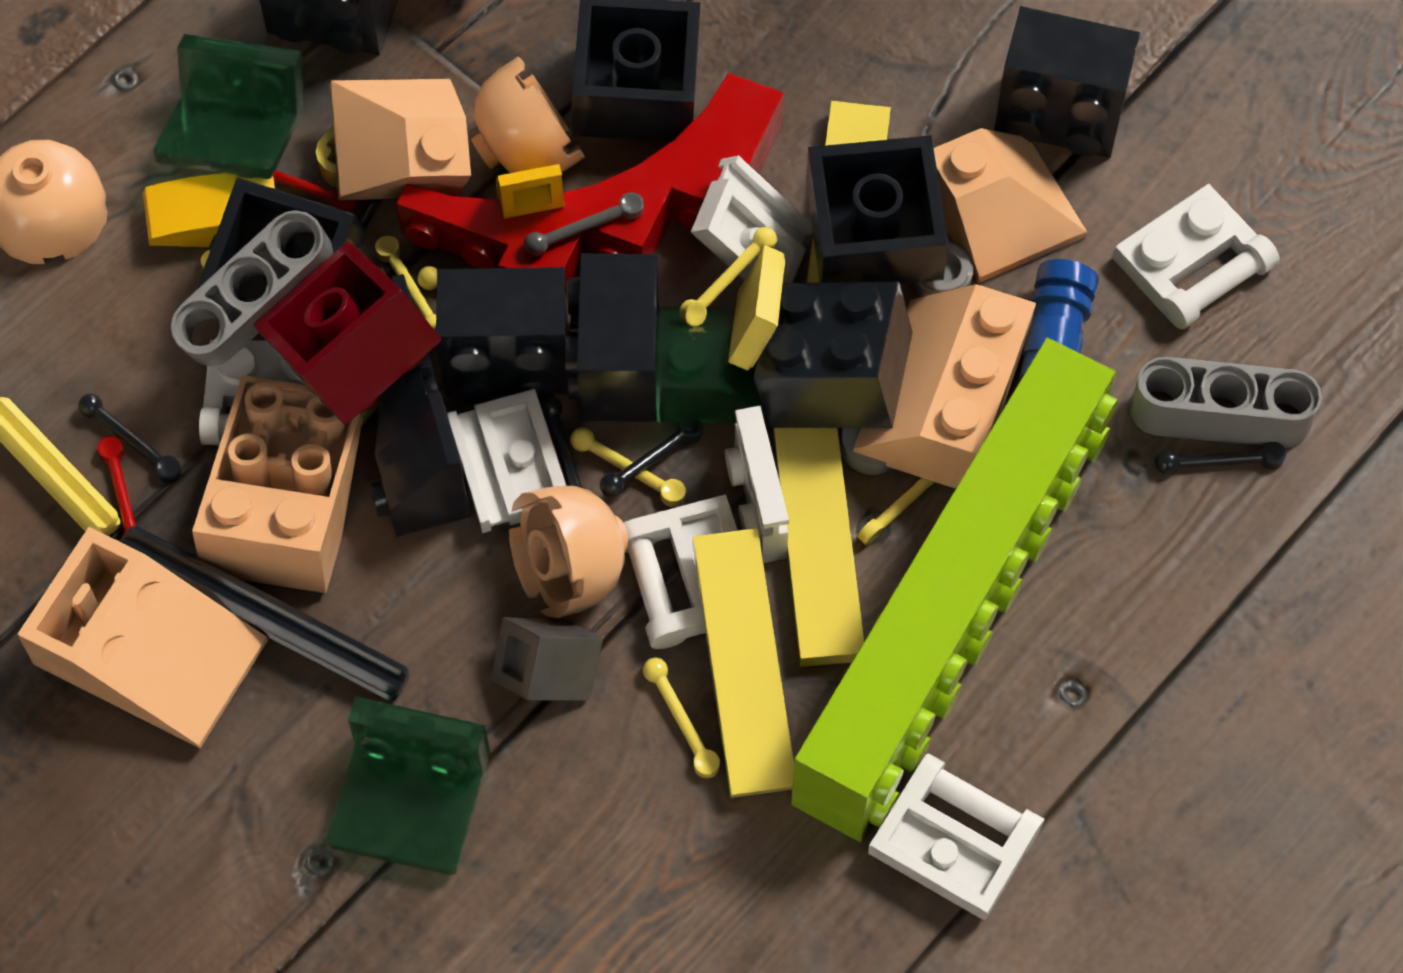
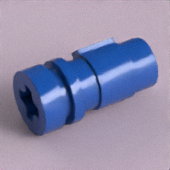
M1050 259L1040 263L1034 284L1035 290L1031 297V301L1035 302L1036 306L1022 353L1023 363L1019 381L1023 378L1047 337L1081 353L1083 344L1082 324L1089 320L1091 316L1092 302L1095 298L1099 277L1092 268L1068 259Z

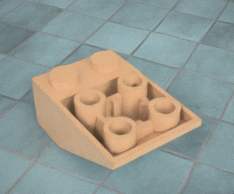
M242 375L192 530L197 557L240 580L326 593L342 539L364 412L354 417L347 425H344L306 385Z
M88 527L17 634L33 665L200 749L268 641L267 636L147 555Z

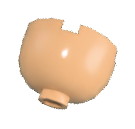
M516 57L491 75L477 93L474 101L473 115L480 133L473 137L471 141L490 169L501 164L509 173L559 164L562 173L583 160L585 156L578 144L567 150L566 145L571 142L565 131H570L534 75L532 74L524 80L520 78L518 74L525 70V63L521 58Z
M29 140L12 146L0 156V247L10 257L29 264H45L43 258H54L62 254L65 260L80 255L97 240L107 222L106 194L96 169L77 149L52 140Z
M553 486L521 493L513 502L511 512L522 509L520 526L509 529V542L514 567L529 599L537 597L540 591L545 603L549 606V608L540 611L546 617L560 618L586 610L598 604L617 585L625 561V552L628 549V534L622 520L615 516L609 506L590 490L577 486Z

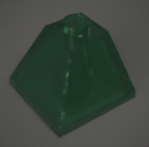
M660 306L656 365L657 422H680L685 417H696L702 423H737L735 410L760 406L764 423L769 424L753 379L757 362L748 371L728 362L735 308L707 307V315L704 322L699 326H691L680 319V307Z

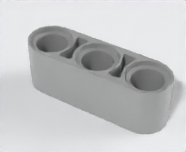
M297 210L284 212L271 221L179 306L173 314L171 322L172 337L177 345L193 360L207 366L221 365L239 352L259 333L253 324L333 254L332 243L318 221L307 212ZM300 233L314 235V246L309 254L296 259L286 256V245L293 236ZM253 276L267 278V288L261 298L252 302L239 300L240 286L245 280ZM211 318L219 320V334L213 342L204 346L193 345L192 334L198 323Z
M1157 357L1146 362L1140 369L1129 409L1135 425L1145 433L1156 436L1264 446L1269 442H1277L1284 448H1293L1301 444L1309 435L1320 408L1322 394L1314 378L1305 372L1294 369L1175 357ZM1150 392H1164L1174 400L1160 401L1151 396ZM1213 398L1229 399L1237 407H1222L1214 402ZM1277 404L1290 405L1297 409L1300 414L1291 415L1284 413L1277 407Z

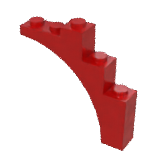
M728 73L707 107L675 140L633 168L595 185L564 192V207L504 218L500 200L450 196L406 184L396 203L401 233L421 248L427 250L440 248L461 256L468 264L478 269L565 267L568 292V277H578L580 273L581 253L655 254L672 219L679 221L691 231L711 182L719 180L722 170L718 165L721 159L739 155L751 168L760 174L783 126L784 92ZM626 193H637L643 198L644 211L638 219L628 220L622 216L549 245L541 256H531L524 249V239L530 233L546 234L619 205L620 198Z

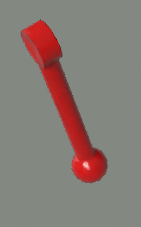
M250 156L242 161L241 172L273 173L275 183L328 201L336 209L351 213L358 200H339L338 189L335 192L266 167L258 157Z
M107 436L99 442L97 450L101 460L108 463L124 532L126 533L130 527L136 526L120 462L125 454L121 440L117 437Z

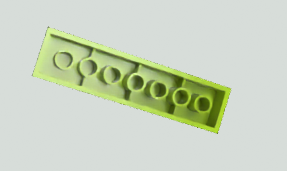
M1048 337L1045 339L794 759L792 806L860 843L871 824L879 828L881 827L899 798L900 793L895 790L902 778L903 769L914 773L931 742V738L927 735L935 717L938 716L945 719L950 713L962 689V684L958 683L964 672L966 664L969 663L976 666L982 658L993 635V631L989 630L997 611L1004 614L1009 611L1022 586L1023 579L1019 578L1027 560L1036 563L1052 534L1053 528L1049 527L1057 509L1065 512L1077 493L1082 478L1078 475L1086 459L1094 462L1100 454L1111 430L1107 425L1118 404V399L1110 396L1116 374L1115 370Z

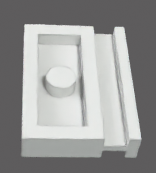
M739 155L721 159L718 165L722 170L719 180L711 182L691 233L730 267L753 243L755 231L760 227H770L777 235V243L773 249L784 253L783 283H793L806 251L802 246L805 235L813 233L812 224ZM757 257L739 274L743 280L746 278Z
M535 389L474 405L475 410L458 415L456 411L447 413L482 533L492 531V526L509 522L510 525L520 523L522 509L513 512L511 510L513 502L521 493L543 487L566 486Z
M755 406L735 410L737 423H735L734 448L725 449V458L732 487L743 485L747 504L739 505L742 530L758 528L763 563L787 559L788 529L786 524H789V518L761 407Z

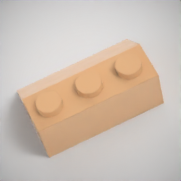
M977 284L911 299L907 307V313L913 334L893 428H861L853 447V452L886 462L887 467L956 489L1002 413L1022 357L1036 303Z

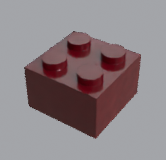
M349 240L253 324L292 371L344 425H347L358 414L371 408L380 394L406 371L417 367L425 359L427 353L442 340L402 289Z

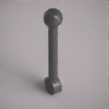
M626 193L620 198L619 205L546 234L530 233L524 239V249L531 256H541L549 245L622 216L628 220L638 219L644 211L643 198L637 193Z

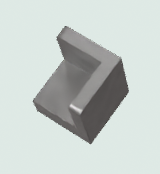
M503 617L490 680L526 700L586 701L592 694L603 638L564 619Z

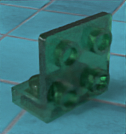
M184 34L177 46L181 98L153 149L154 161L175 165L188 170L202 169L235 174L242 178H272L304 111L301 51Z
M355 696L348 718L355 746L327 835L329 847L446 875L456 874L490 757L485 725Z

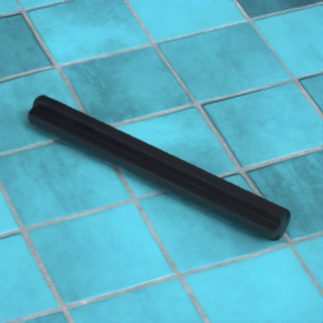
M132 526L126 531L120 541L147 555L268 638L389 701H395L405 688L409 679V670L405 665L138 526Z

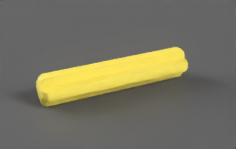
M0 397V442L85 532L88 527L107 536L117 531L121 524L117 511L9 398Z

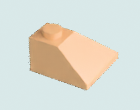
M450 79L330 81L329 88L339 200L399 199L406 184L450 196H460L471 177L466 116Z
M980 128L934 148L946 230L954 244L960 246L969 254L973 263V275L978 284L1086 238L1087 231L1032 142L1030 143L1021 136Z

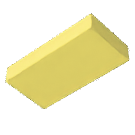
M766 245L762 248L737 293L728 362L747 371L750 367H754L778 326L785 258L784 253Z

